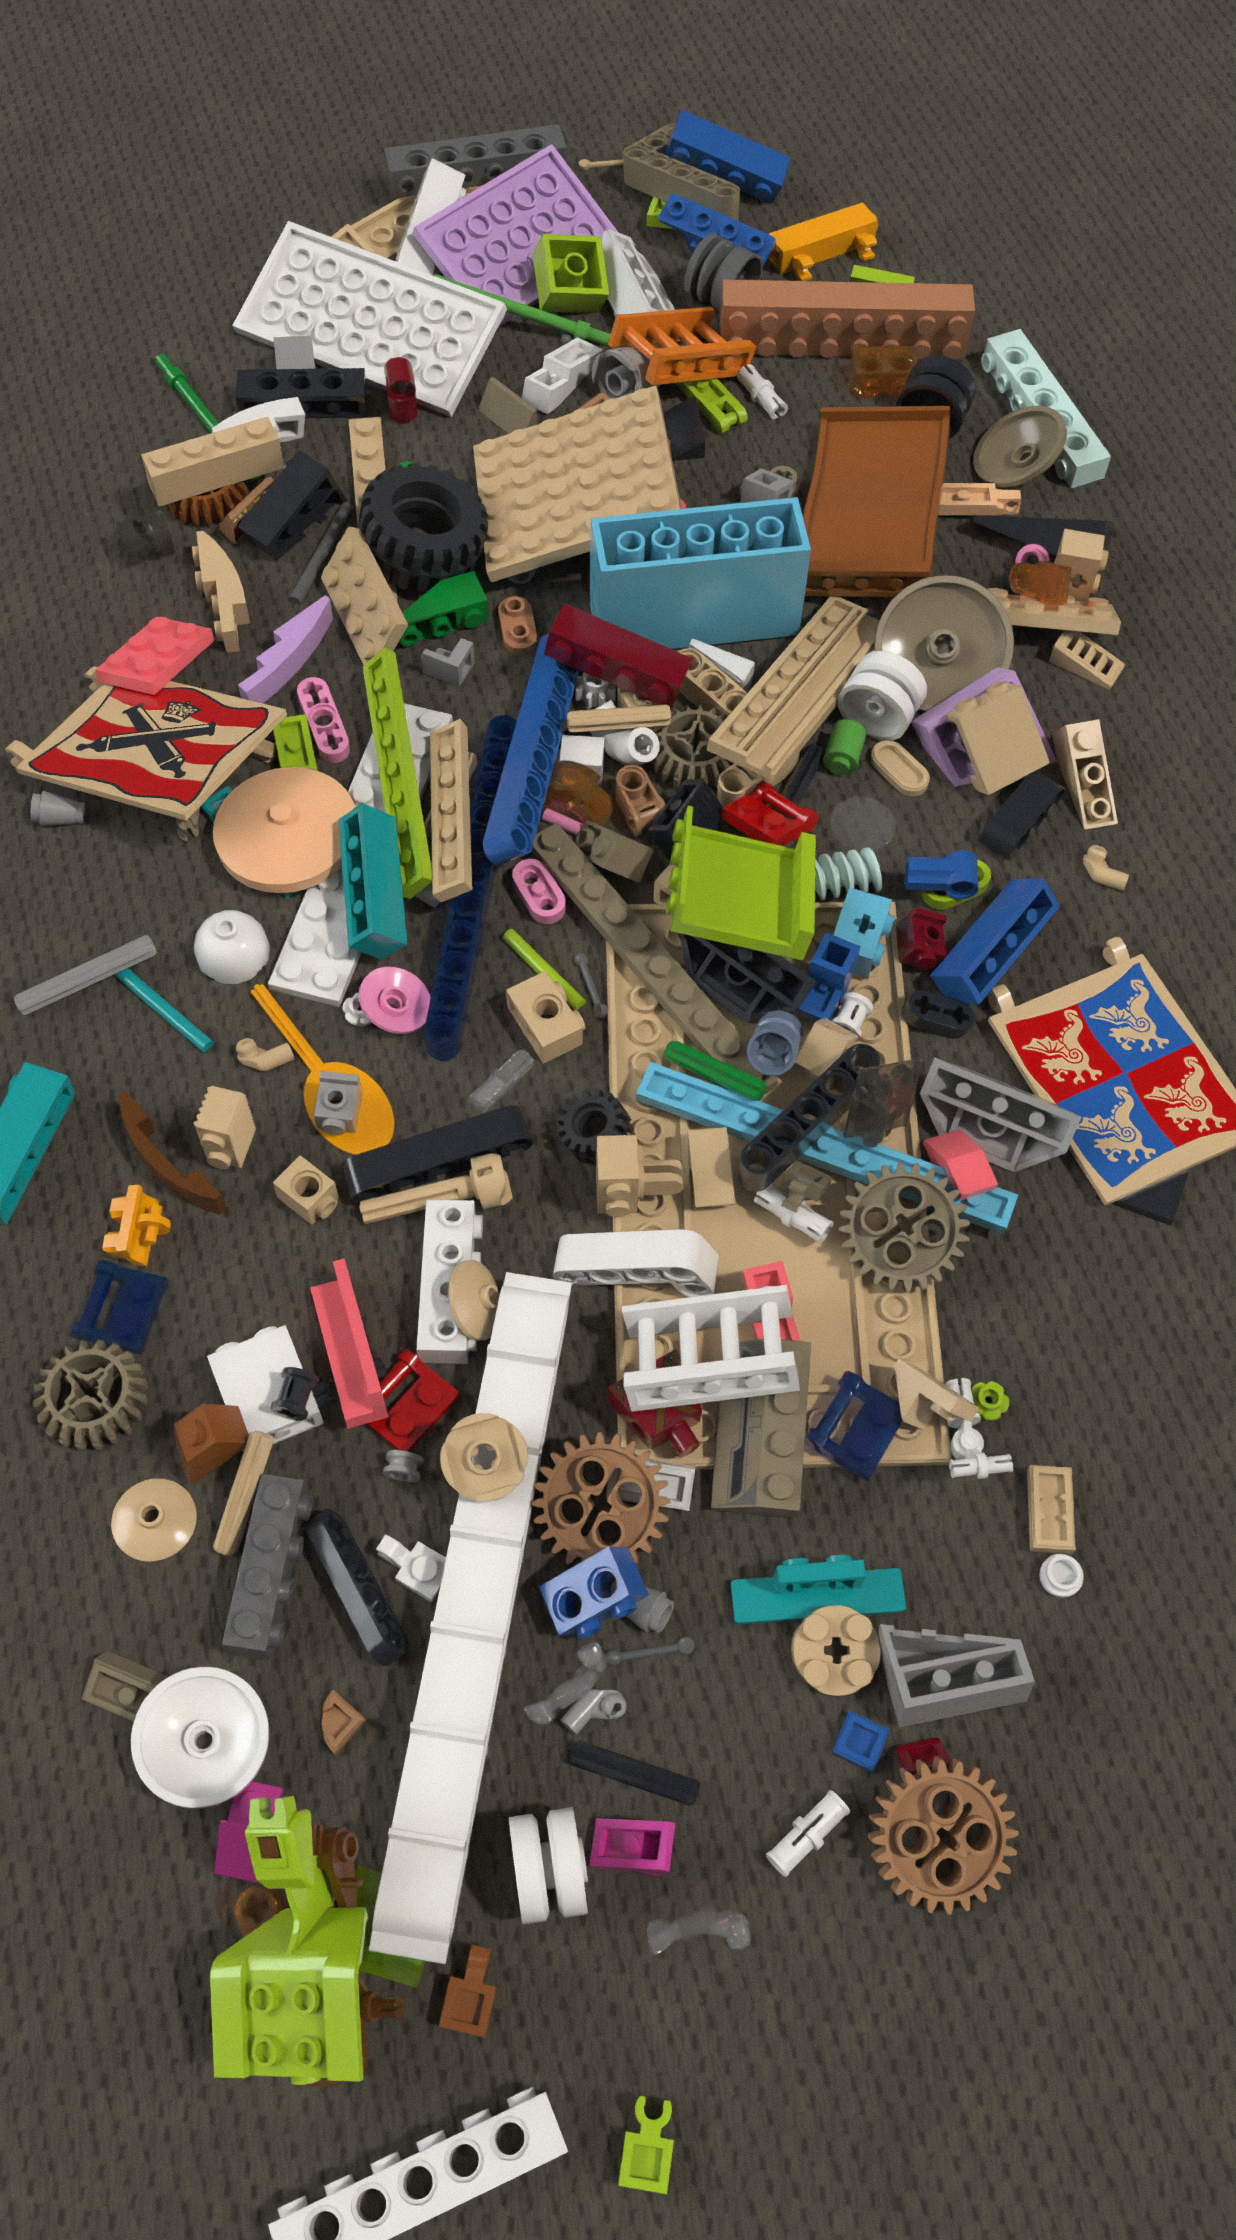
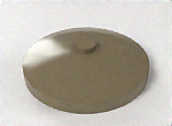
M948 575L929 577L915 582L902 590L885 609L878 624L875 637V651H888L900 655L913 663L922 673L927 684V696L918 709L922 712H927L997 667L1009 669L1014 648L1011 622L1000 601L982 585L966 578Z

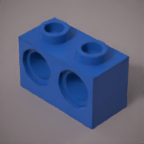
M608 1546L539 1586L558 1634L577 1635L578 1639L587 1638L602 1629L600 1623L610 1617L619 1619L637 1610L635 1603L649 1596L629 1548ZM614 1575L617 1580V1589L612 1595L609 1584ZM578 1596L582 1602L579 1614L575 1610V1601Z

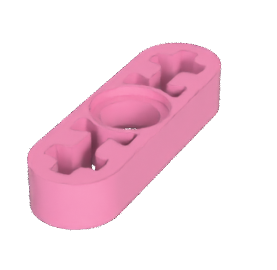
M317 677L304 679L297 687V694L303 714H306L308 726L318 753L326 762H341L350 753L349 740L328 685L324 680ZM315 690L319 697V704L314 705L309 691ZM321 716H329L333 719L330 724L325 726L314 723ZM333 734V739L338 749L332 750L328 744L327 736Z

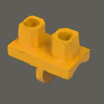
M129 1185L126 1196L112 1199L110 1207L111 1218L117 1223H121L119 1232H108L104 1236L102 1248L103 1251L113 1258L126 1259L135 1266H147L151 1245L156 1244L157 1235H166L170 1232L171 1221L161 1216L163 1207L159 1205V1201L144 1194L140 1185Z

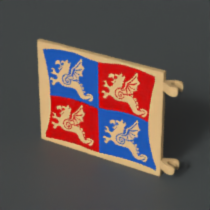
M1120 937L1109 939L1106 942L1108 947L1103 950V957L1112 967L1018 1006L1014 1005L1010 991L1004 984L993 987L991 990L993 995H990L988 998L991 1008L998 1013L989 1017L988 1022L1034 1095L1081 1116L1068 1148L1105 1206L1236 1148L1235 1087L1145 956L1140 954L1130 959L1127 948Z

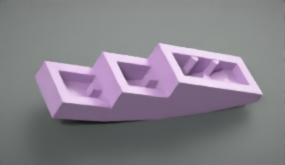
M326 595L273 631L276 644L256 657L258 671L238 684L242 699L264 703L299 671L317 648L333 621L330 599Z

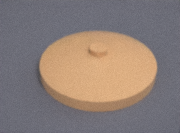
M300 767L268 770L242 782L224 799L214 820V845L224 868L242 884L256 890L271 893H288L304 890L322 883L342 868L338 819L353 810L355 805L347 790L338 781L322 772Z

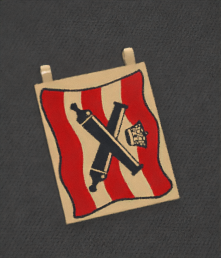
M93 666L84 676L94 681L89 686L90 690L94 693L36 749L32 750L22 742L14 740L5 750L7 753L14 755L11 763L16 767L18 774L187 821L287 716V713L283 708L169 681L155 695L99 682L95 671L98 667Z

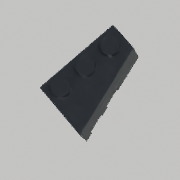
M298 450L294 457L287 461L282 472L274 482L264 490L262 497L254 507L244 515L238 528L250 543L275 560H278L306 537V534L303 533L305 529L315 521L320 524L328 518L324 514L335 504L341 506L342 503L348 500L329 469Z

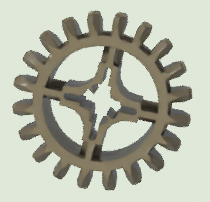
M687 704L683 712L673 708L670 725L653 727L652 729L660 743L658 755L650 761V764H653L655 774H662L664 783L674 779L673 785L676 790L684 780L704 779L707 784L710 783L711 786L717 789L720 774L734 763L707 751L709 738L725 721L727 715L717 716L715 707L709 712L704 711L701 704L697 710H691ZM698 742L696 753H693L694 744Z
M98 1339L93 1348L90 1349L87 1341L81 1340L79 1350L76 1352L71 1347L65 1346L64 1353L66 1356L60 1360L58 1357L51 1356L50 1362L54 1366L52 1370L40 1369V1376L45 1382L34 1384V1391L40 1396L33 1400V1407L37 1412H40L37 1415L39 1424L42 1427H47L46 1433L51 1439L59 1437L61 1445L67 1448L74 1442L76 1448L84 1452L90 1440L95 1450L101 1451L103 1446L102 1438L107 1437L112 1444L117 1445L118 1437L115 1434L116 1431L121 1428L124 1433L131 1434L132 1428L127 1422L128 1419L142 1421V1414L136 1407L146 1406L148 1402L145 1394H142V1392L148 1390L146 1379L141 1378L144 1370L140 1364H134L135 1358L132 1353L128 1351L122 1353L120 1346L115 1343L107 1348L104 1341ZM98 1368L95 1372L90 1374L80 1373L81 1371L86 1369ZM122 1377L121 1395L113 1407L109 1402V1397L116 1388L115 1383ZM68 1382L72 1387L71 1394L64 1401L66 1405L59 1410L60 1395ZM80 1386L87 1391L90 1390L92 1393H97L102 1403H99L94 1397L90 1398L85 1395ZM96 1414L102 1416L93 1421L81 1422L88 1415Z

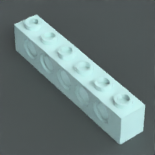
M1021 329L987 338L985 351L981 359L983 369L992 374L996 380L999 392L1006 394L1010 400L1012 411L1014 412L1029 406H1046L1056 410L1062 416L1067 427V438L1062 452L1053 463L1057 476L1060 479H1064L1070 488L1105 478L1111 458L1110 454Z

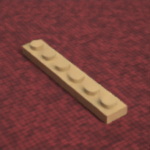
M461 719L430 732L433 895L440 903L472 890L467 726Z

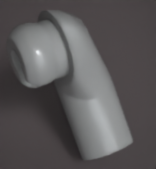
M589 1689L578 1698L560 1721L574 1735H577L591 1718L617 1719L623 1716L627 1708L626 1700L616 1690Z

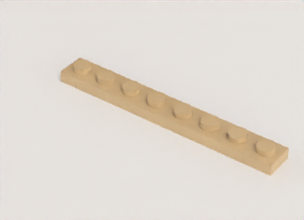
M381 417L349 419L357 525L362 497L367 485L378 474L386 470ZM391 581L388 585L398 603L396 583Z

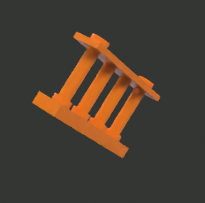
M712 307L616 315L608 342L611 348L634 346L650 361L645 379L651 385L737 376L743 366L747 369V365L751 364L756 345L750 340L727 342L713 330L710 325L715 309ZM704 338L709 343L703 344L699 339ZM682 341L686 346H679L676 342ZM658 343L662 348L656 349L652 344Z

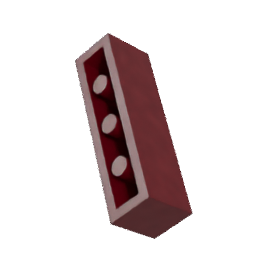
M566 603L561 608L549 632L543 654L583 671L590 676L597 677L623 690L650 700L655 704L668 705L671 710L693 660L691 657Z

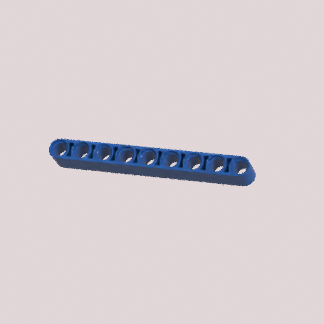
M549 633L541 637L483 839L486 857L494 865L507 863L530 853L579 672L576 668L543 655Z

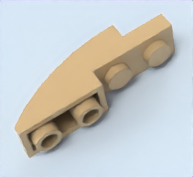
M197 531L198 546H192L195 567L200 566L201 571H195L198 592L204 591L207 603L212 602L214 616L220 615V621H214L217 642L224 641L226 653L240 651L237 625L250 624L239 575L227 554L216 541L204 531Z

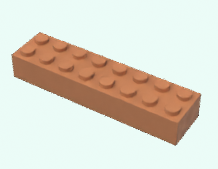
M723 280L719 335L727 342L750 340L756 345L754 354L766 357L771 355H791L793 357L810 355L826 358L853 356L855 358L884 357L886 359H893L895 357H912L922 359L931 355H940L952 359H965L975 315L973 285Z

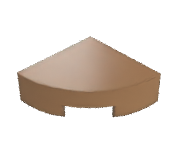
M334 1690L330 1692L323 1705L321 1725L325 1742L330 1750L337 1755L365 1723L366 1719Z

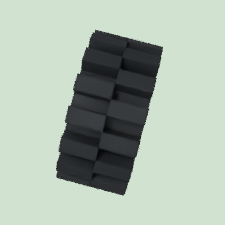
M587 1089L582 1091V1099L579 1100L575 1094L570 1098L574 1104L570 1107L565 1103L561 1108L566 1116L558 1115L557 1122L561 1126L557 1127V1132L563 1144L577 1160L580 1158L586 1164H589L590 1160H592L596 1165L597 1136L628 1135L627 1133H632L633 1126L629 1122L632 1121L629 1114L612 1093L606 1091L604 1094L601 1089H594L592 1096ZM598 1116H605L607 1118V1125L601 1133L590 1138L582 1135V1130L588 1121Z

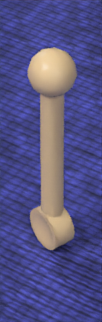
M587 159L579 161V168L583 170L593 167L623 166V160L590 162Z

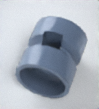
M780 1010L768 1012L760 1018L747 1047L748 1060L754 1069L770 1076L781 1075L791 1069L796 1061L804 1037L803 1027L799 1020L789 1012Z

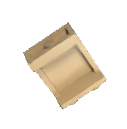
M999 681L986 688L987 693L977 698L968 697L955 704L956 709L946 714L948 720L957 725L976 775L970 777L973 786L977 791L987 795L1050 763L1022 686L1006 681Z

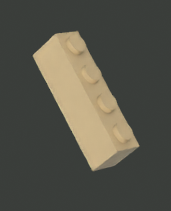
M268 416L141 454L149 486L159 507L284 468L280 440Z

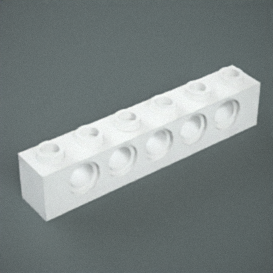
M531 2087L508 2098L507 2102L510 2109L494 2117L491 2116L488 2108L462 2120L465 2131L447 2139L444 2130H441L418 2141L416 2144L419 2153L401 2161L399 2153L395 2152L372 2163L373 2175L355 2183L353 2175L349 2174L324 2186L327 2197L308 2205L306 2196H303L278 2208L280 2219L268 2224L272 2239L318 2240L314 2232L315 2220L323 2211H329L339 2221V2232L335 2240H388L567 2153L566 2144L546 2092L536 2096L534 2088ZM507 2123L518 2124L524 2132V2144L520 2151L513 2155L504 2154L498 2148L496 2141L499 2129ZM464 2144L474 2147L479 2157L476 2171L468 2177L458 2175L451 2163L454 2151ZM417 2166L425 2167L431 2173L433 2179L430 2193L422 2199L411 2196L406 2187V2179L409 2172ZM371 2188L381 2191L386 2199V2210L377 2221L366 2219L360 2209L362 2196Z

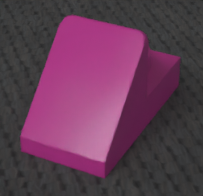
M251 1781L243 1791L233 1798L227 1821L221 1820L219 1825L215 1874L259 1883L255 1878L245 1837V1830L250 1822V1800L259 1797H270V1807L274 1814L275 1798L283 1797V1788Z
M596 1818L589 1866L604 1870L636 1871L654 1878H661L669 1873L675 1823L669 1821Z

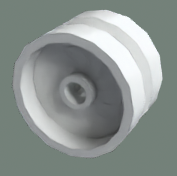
M872 651L862 657L838 695V709L843 719L860 723L865 728L866 735L880 741H893L904 734L915 713L925 700L927 684L922 673L914 664L902 656L888 651Z
M573 1807L549 1811L546 1818L549 1842L540 1843L537 1819L532 1814L509 1817L522 1925L547 1920L549 1915L547 1889H556L558 1910L564 1918L588 1914L584 1883L588 1882L582 1837L578 1838Z

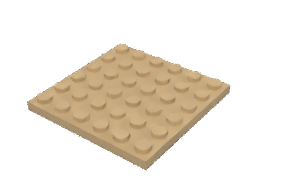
M656 385L638 389L634 393L616 399H608L601 404L586 409L575 410L571 414L556 419L545 420L540 424L525 429H517L510 434L495 439H487L473 446L478 495L482 499V504L486 507L488 514L487 521L489 524L484 542L486 571L491 582L589 552L591 518L682 509L660 395Z

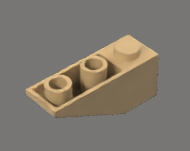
M1093 720L1065 725L1053 732L1052 737L1056 759L1084 830L1118 824L1100 721Z

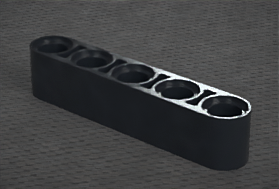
M862 1043L850 1047L745 1146L741 1152L737 1174L738 1181L743 1188L753 1192L763 1191L768 1188L871 1089L880 1065V1056L875 1048ZM854 1066H861L866 1070L861 1071L854 1068ZM828 1090H836L842 1095H833ZM809 1114L814 1116L816 1119L809 1120L804 1118L802 1115ZM776 1139H785L791 1144L782 1145L776 1142ZM759 1164L765 1169L758 1171L750 1168L748 1165Z
M510 1105L354 1155L343 1161L340 1170L352 1203L360 1205L361 1201L372 1197L377 1198L400 1192V1188L413 1184V1187H417L438 1180L437 1176L448 1172L453 1175L471 1169V1158L491 1153L500 1155L502 1159L511 1156L510 1152L521 1148L526 1151L530 1149L534 1141L520 1107Z

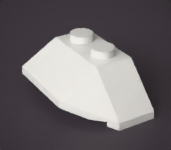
M606 229L603 235L602 247L609 289L607 299L614 310V316L616 317L619 314L675 310L657 274L645 257L635 249L636 244L631 237Z

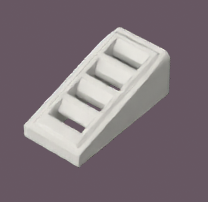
M691 640L689 648L703 654L746 692L749 690L753 682L755 662L701 641Z

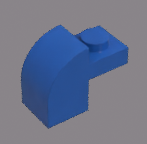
M827 932L825 933L811 960L809 974L818 982L798 1011L793 1013V1015L812 1023L823 1018L831 1020L837 1006H840L842 995L848 989L857 965L861 946Z

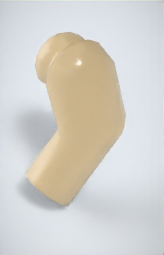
M1098 845L1090 846L1087 854L1083 857V864L1091 879L1098 884L1124 891L1129 874L1108 867L1105 861L1107 854L1105 848Z
M250 1038L242 1039L236 1045L238 1060L243 1065L262 1072L269 1071L294 1060V1055L287 1042L268 1051L257 1047L254 1040Z

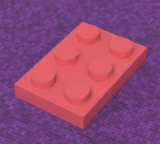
M155 617L95 670L98 681L155 695L214 641L212 629L197 626L193 623L170 620L166 617Z

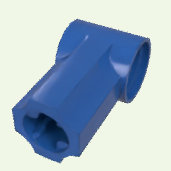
M960 850L951 852L945 858L907 857L905 864L906 890L946 891L948 896L955 899L973 897L979 891L977 856L970 851Z

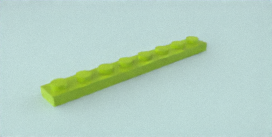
M384 647L363 666L385 811L387 814L396 817L403 897L411 899L432 883V868L396 654Z

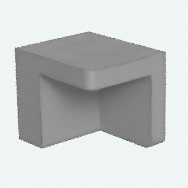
M311 336L274 337L276 369H316Z
M461 638L452 652L442 648H438L435 652L424 649L421 654L423 673L460 687L475 663L473 642Z

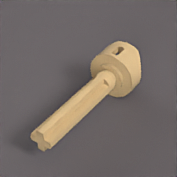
M490 1153L471 1158L472 1169L470 1170V1175H463L361 1201L360 1211L365 1224L425 1210L426 1200H465L476 1196V1199L480 1200L483 1210L502 1206L513 1197L507 1172L503 1169L501 1156Z

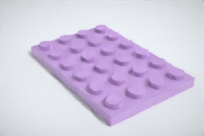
M551 144L416 225L412 234L445 278L531 307L539 302L532 253L542 233L601 236L603 242V235L606 229L618 231ZM506 312L498 327L513 319L516 315Z

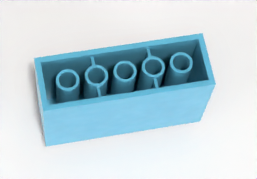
M798 497L591 518L590 608L592 615L670 649L689 647L692 639L712 645L798 635L811 555V547Z

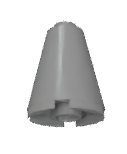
M652 344L656 349L662 348L659 344ZM634 346L607 349L596 356L592 365L593 384L597 382L600 393L603 392L611 399L634 393L638 389L655 386L645 379L650 361Z

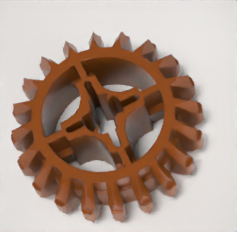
M244 480L164 506L167 511H170L174 519L180 517L184 525L192 519L196 527L201 524V521H206L208 526L211 527L212 520L218 519L221 523L225 518L224 516L229 514L248 496L249 482Z

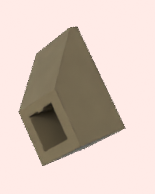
M587 819L575 840V844L591 862L640 883L654 849Z

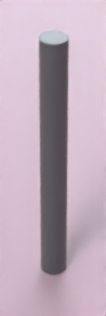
M344 502L341 504L291 593L289 602L298 605L302 604L353 512V507L349 503Z

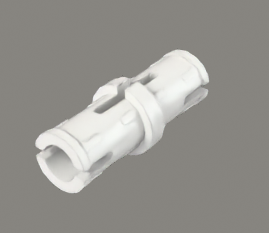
M748 364L747 369L743 366L737 374V380L750 392L751 400L754 403L758 402L772 420L778 418L775 411L780 416L785 415L788 405L775 393L774 385L769 380H764L752 364Z
M772 1184L765 1190L758 1191L756 1193L758 1196L754 1197L756 1204L768 1209L781 1218L782 1224L787 1227L794 1226L819 1244L831 1232L830 1229L833 1227L834 1222L807 1207L805 1200L797 1213L782 1207V1202L788 1194Z
M829 1790L826 1793L827 1795L804 1818L799 1816L792 1823L794 1828L766 1854L769 1862L784 1877H787L789 1872L812 1849L818 1851L824 1845L822 1839L850 1813V1809L845 1802L833 1791Z

